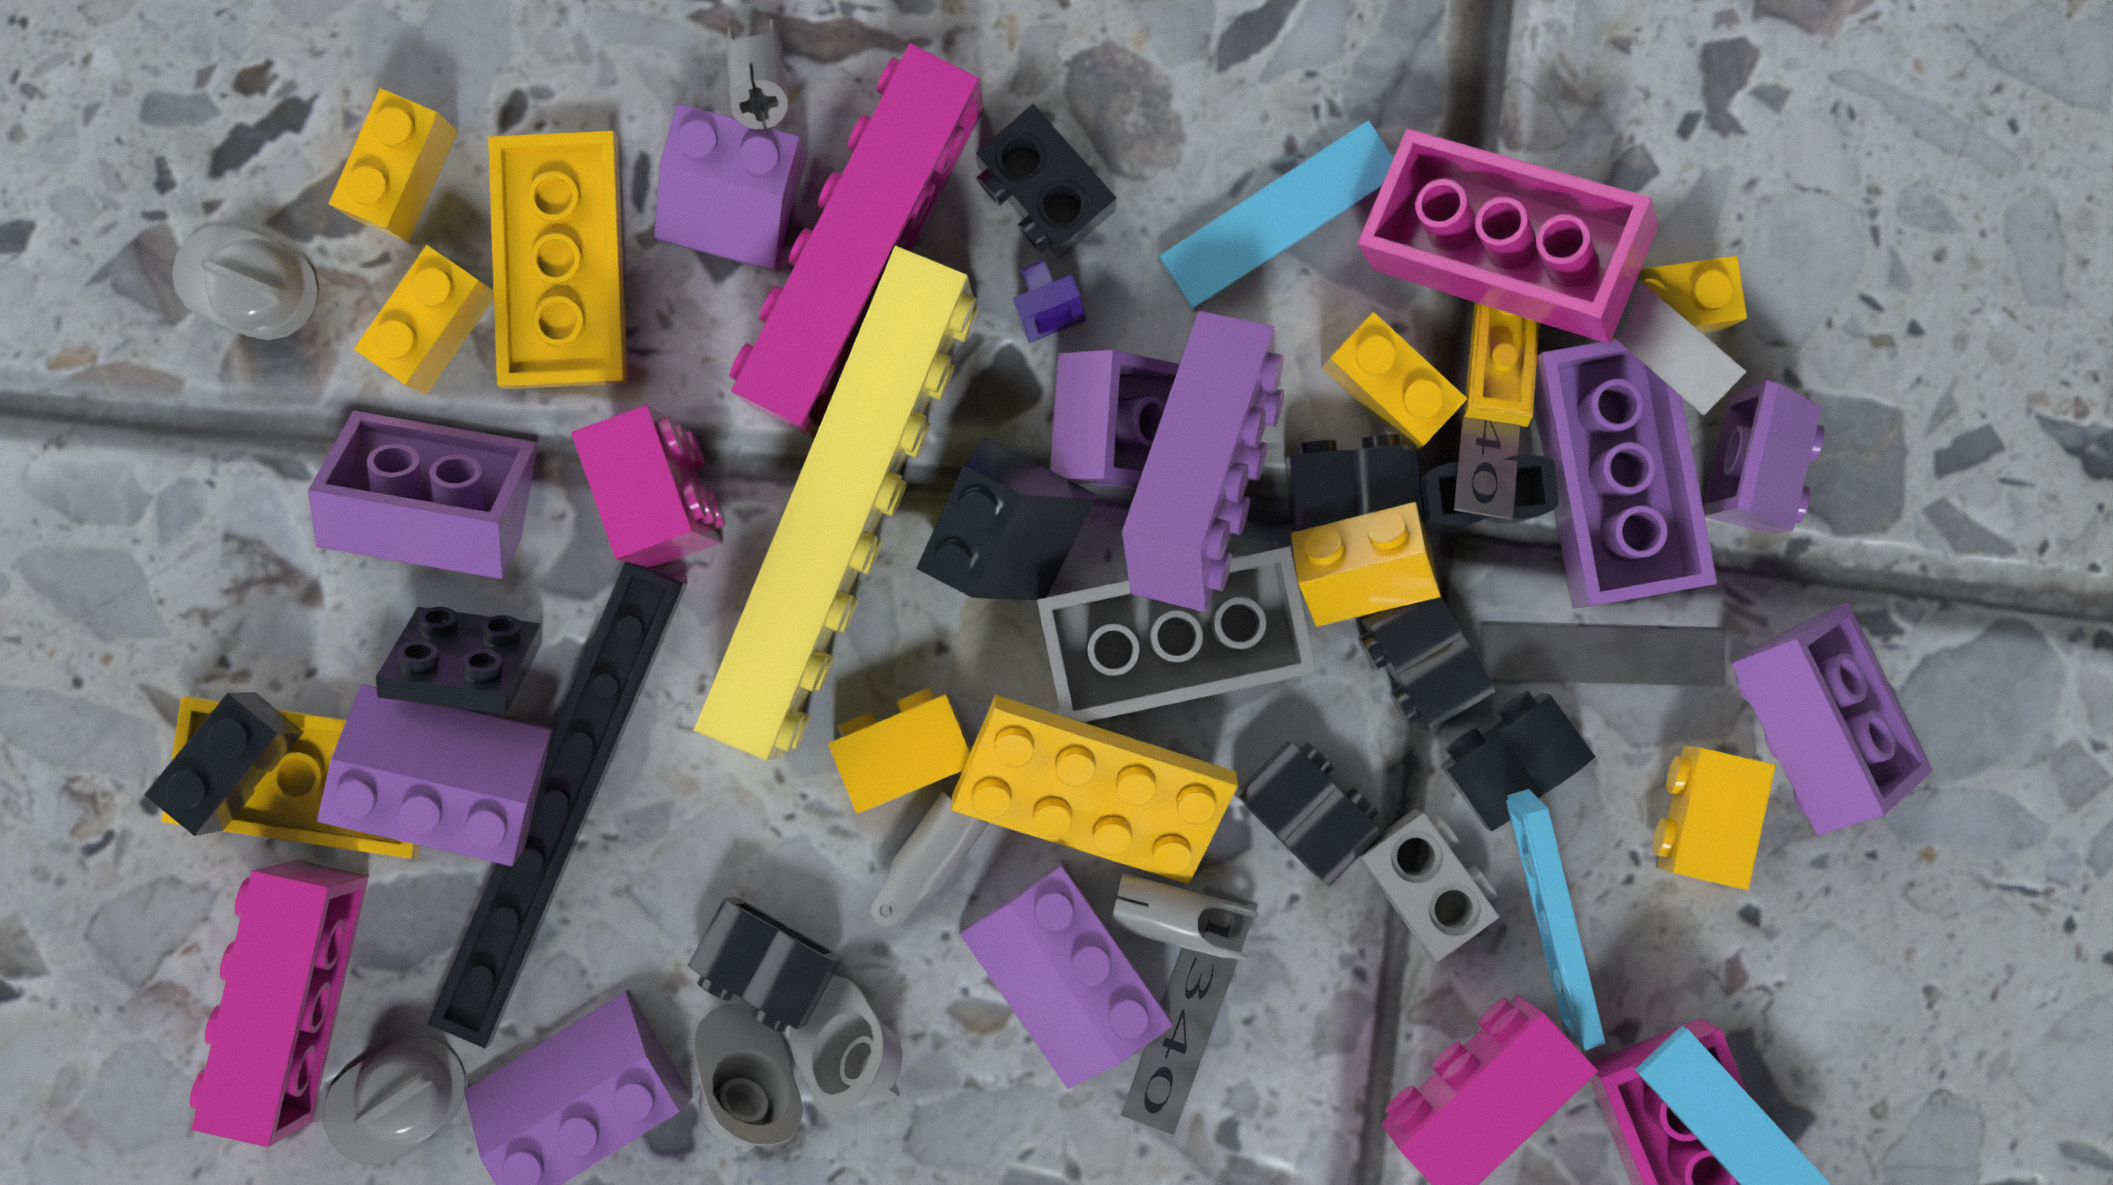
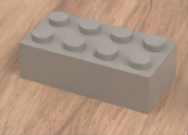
M1290 546L1232 558L1225 588L1223 591L1213 589L1206 612L1133 595L1130 592L1129 580L1037 600L1061 716L1080 722L1093 721L1317 673Z

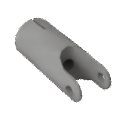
M770 19V30L766 34L735 40L733 30L729 27L727 31V63L731 112L739 123L751 129H764V112L767 128L773 127L784 118L788 110L782 37L774 20Z
M943 791L894 858L891 869L886 877V885L872 904L871 913L873 919L882 926L905 923L920 903L927 901L943 888L989 823L951 811L952 795Z
M1122 872L1114 898L1116 902L1112 905L1108 928L1224 959H1248L1246 954L1218 947L1206 941L1198 931V917L1203 910L1213 908L1251 917H1258L1257 912L1236 902Z

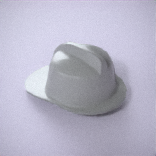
M220 223L202 227L189 236L176 253L172 270L175 292L187 309L203 319L248 337L263 340L288 337L305 326L316 308L319 293L315 272L305 257L281 242L240 226Z
M833 975L807 1025L799 1029L790 1027L789 1044L794 1060L811 1089L815 1101L824 1111L839 1114L849 1111L853 1107H866L876 1104L880 1100L895 1101L900 1096L896 1081L902 1066L903 1052L901 1043L893 1031L879 1020L862 990L852 980Z
M726 1004L712 1009L698 1023L693 1038L694 1062L701 1085L698 1104L701 1120L707 1130L719 1141L732 1145L738 1153L750 1151L755 1146H773L788 1140L799 1128L804 1110L788 1052L779 1031L773 1030L757 1021L751 1015L754 1010L747 1005Z
M406 1036L382 1047L346 1071L330 1087L323 1104V1125L330 1143L344 1157L359 1164L381 1165L402 1156L441 1130L457 1115L465 1097L466 1079L459 1058L446 1044L427 1036Z

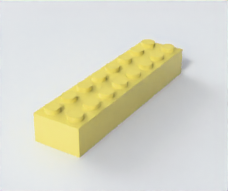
M898 246L894 247L693 731L766 761L781 757L785 752H789L790 749L796 750L810 720L809 714L801 712L810 691L814 692V690L820 692L834 662L835 657L826 653L835 631L846 632L855 613L859 598L850 595L859 571L869 575L879 555L883 540L877 538L875 533L883 513L893 517L903 497L907 482L902 480L900 472L907 455L917 459L927 439L931 424L926 422L927 416H924L931 397L941 401L949 386L955 368L954 365L950 364L951 356L949 354L955 339L965 343L976 320L979 308L974 306L976 297L972 294L968 275Z

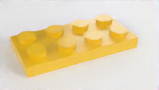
M614 131L488 136L497 386L502 389L628 384L618 136Z
M995 694L952 794L951 811L1189 884L1238 787L1236 771Z
M192 696L181 697L171 761L219 704V700ZM277 709L304 733L273 771L267 772L254 788L255 793L224 831L409 859L419 857L420 845L317 822L330 761L347 719ZM163 811L161 822L180 825Z

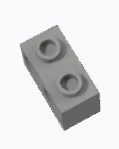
M1413 809L1384 830L1358 859L1427 955L1438 963L1500 918L1489 903L1497 897V894L1486 877L1475 865L1465 870L1452 852L1460 843L1446 822L1437 813L1428 818L1424 812ZM1410 838H1421L1427 848L1425 863L1415 871H1403L1397 862V852L1400 845ZM1458 890L1464 899V910L1461 916L1450 923L1439 922L1435 915V903L1438 897L1446 891Z

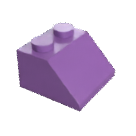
M677 103L659 166L654 238L665 243L776 272L808 157V152L800 136L764 127V129H751L743 126L734 118Z
M1113 349L1058 353L1050 471L1076 484L1137 489L1180 364Z
M1768 380L1729 396L1703 505L1705 518L1770 534L1793 531L1795 523H1800L1803 520L1810 501V488L1804 486L1809 461L1814 462L1817 459L1824 441V426L1818 424L1822 406L1780 383Z

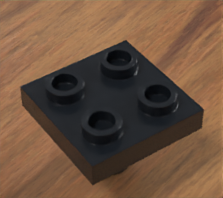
M417 607L376 675L377 697L506 715L542 644L541 623L520 621L507 615L491 617L461 613L447 607Z

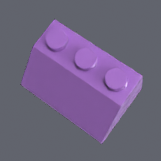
M353 411L308 489L316 547L503 579L522 537L537 455V442Z
M1848 602L1837 605L1756 645L1731 663L1737 675L1738 689L1743 698L1751 703L1765 731L1767 747L1770 753L1780 761L1793 787L1795 803L1800 812L1808 817L1817 836L1886 815L1932 772Z
M362 684L330 761L317 822L513 866L525 849L553 728L487 712L378 698L376 686Z
M1062 860L959 932L1067 1089L1122 1063L1174 1026L1170 1013L1114 933L1108 928L1107 923Z
M628 990L464 1090L480 1159L496 1185H561L674 1116L693 1098Z

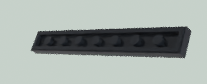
M629 562L624 563L552 731L525 849L513 866L500 863L495 864L427 1023L428 1025L484 1049L491 1045L687 583L649 567Z

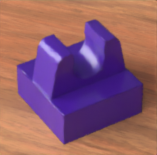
M1044 259L1020 269L1025 280L1024 284L1027 292L1014 297L1013 301L1028 343L1086 321L1081 295L1072 274L1053 281Z

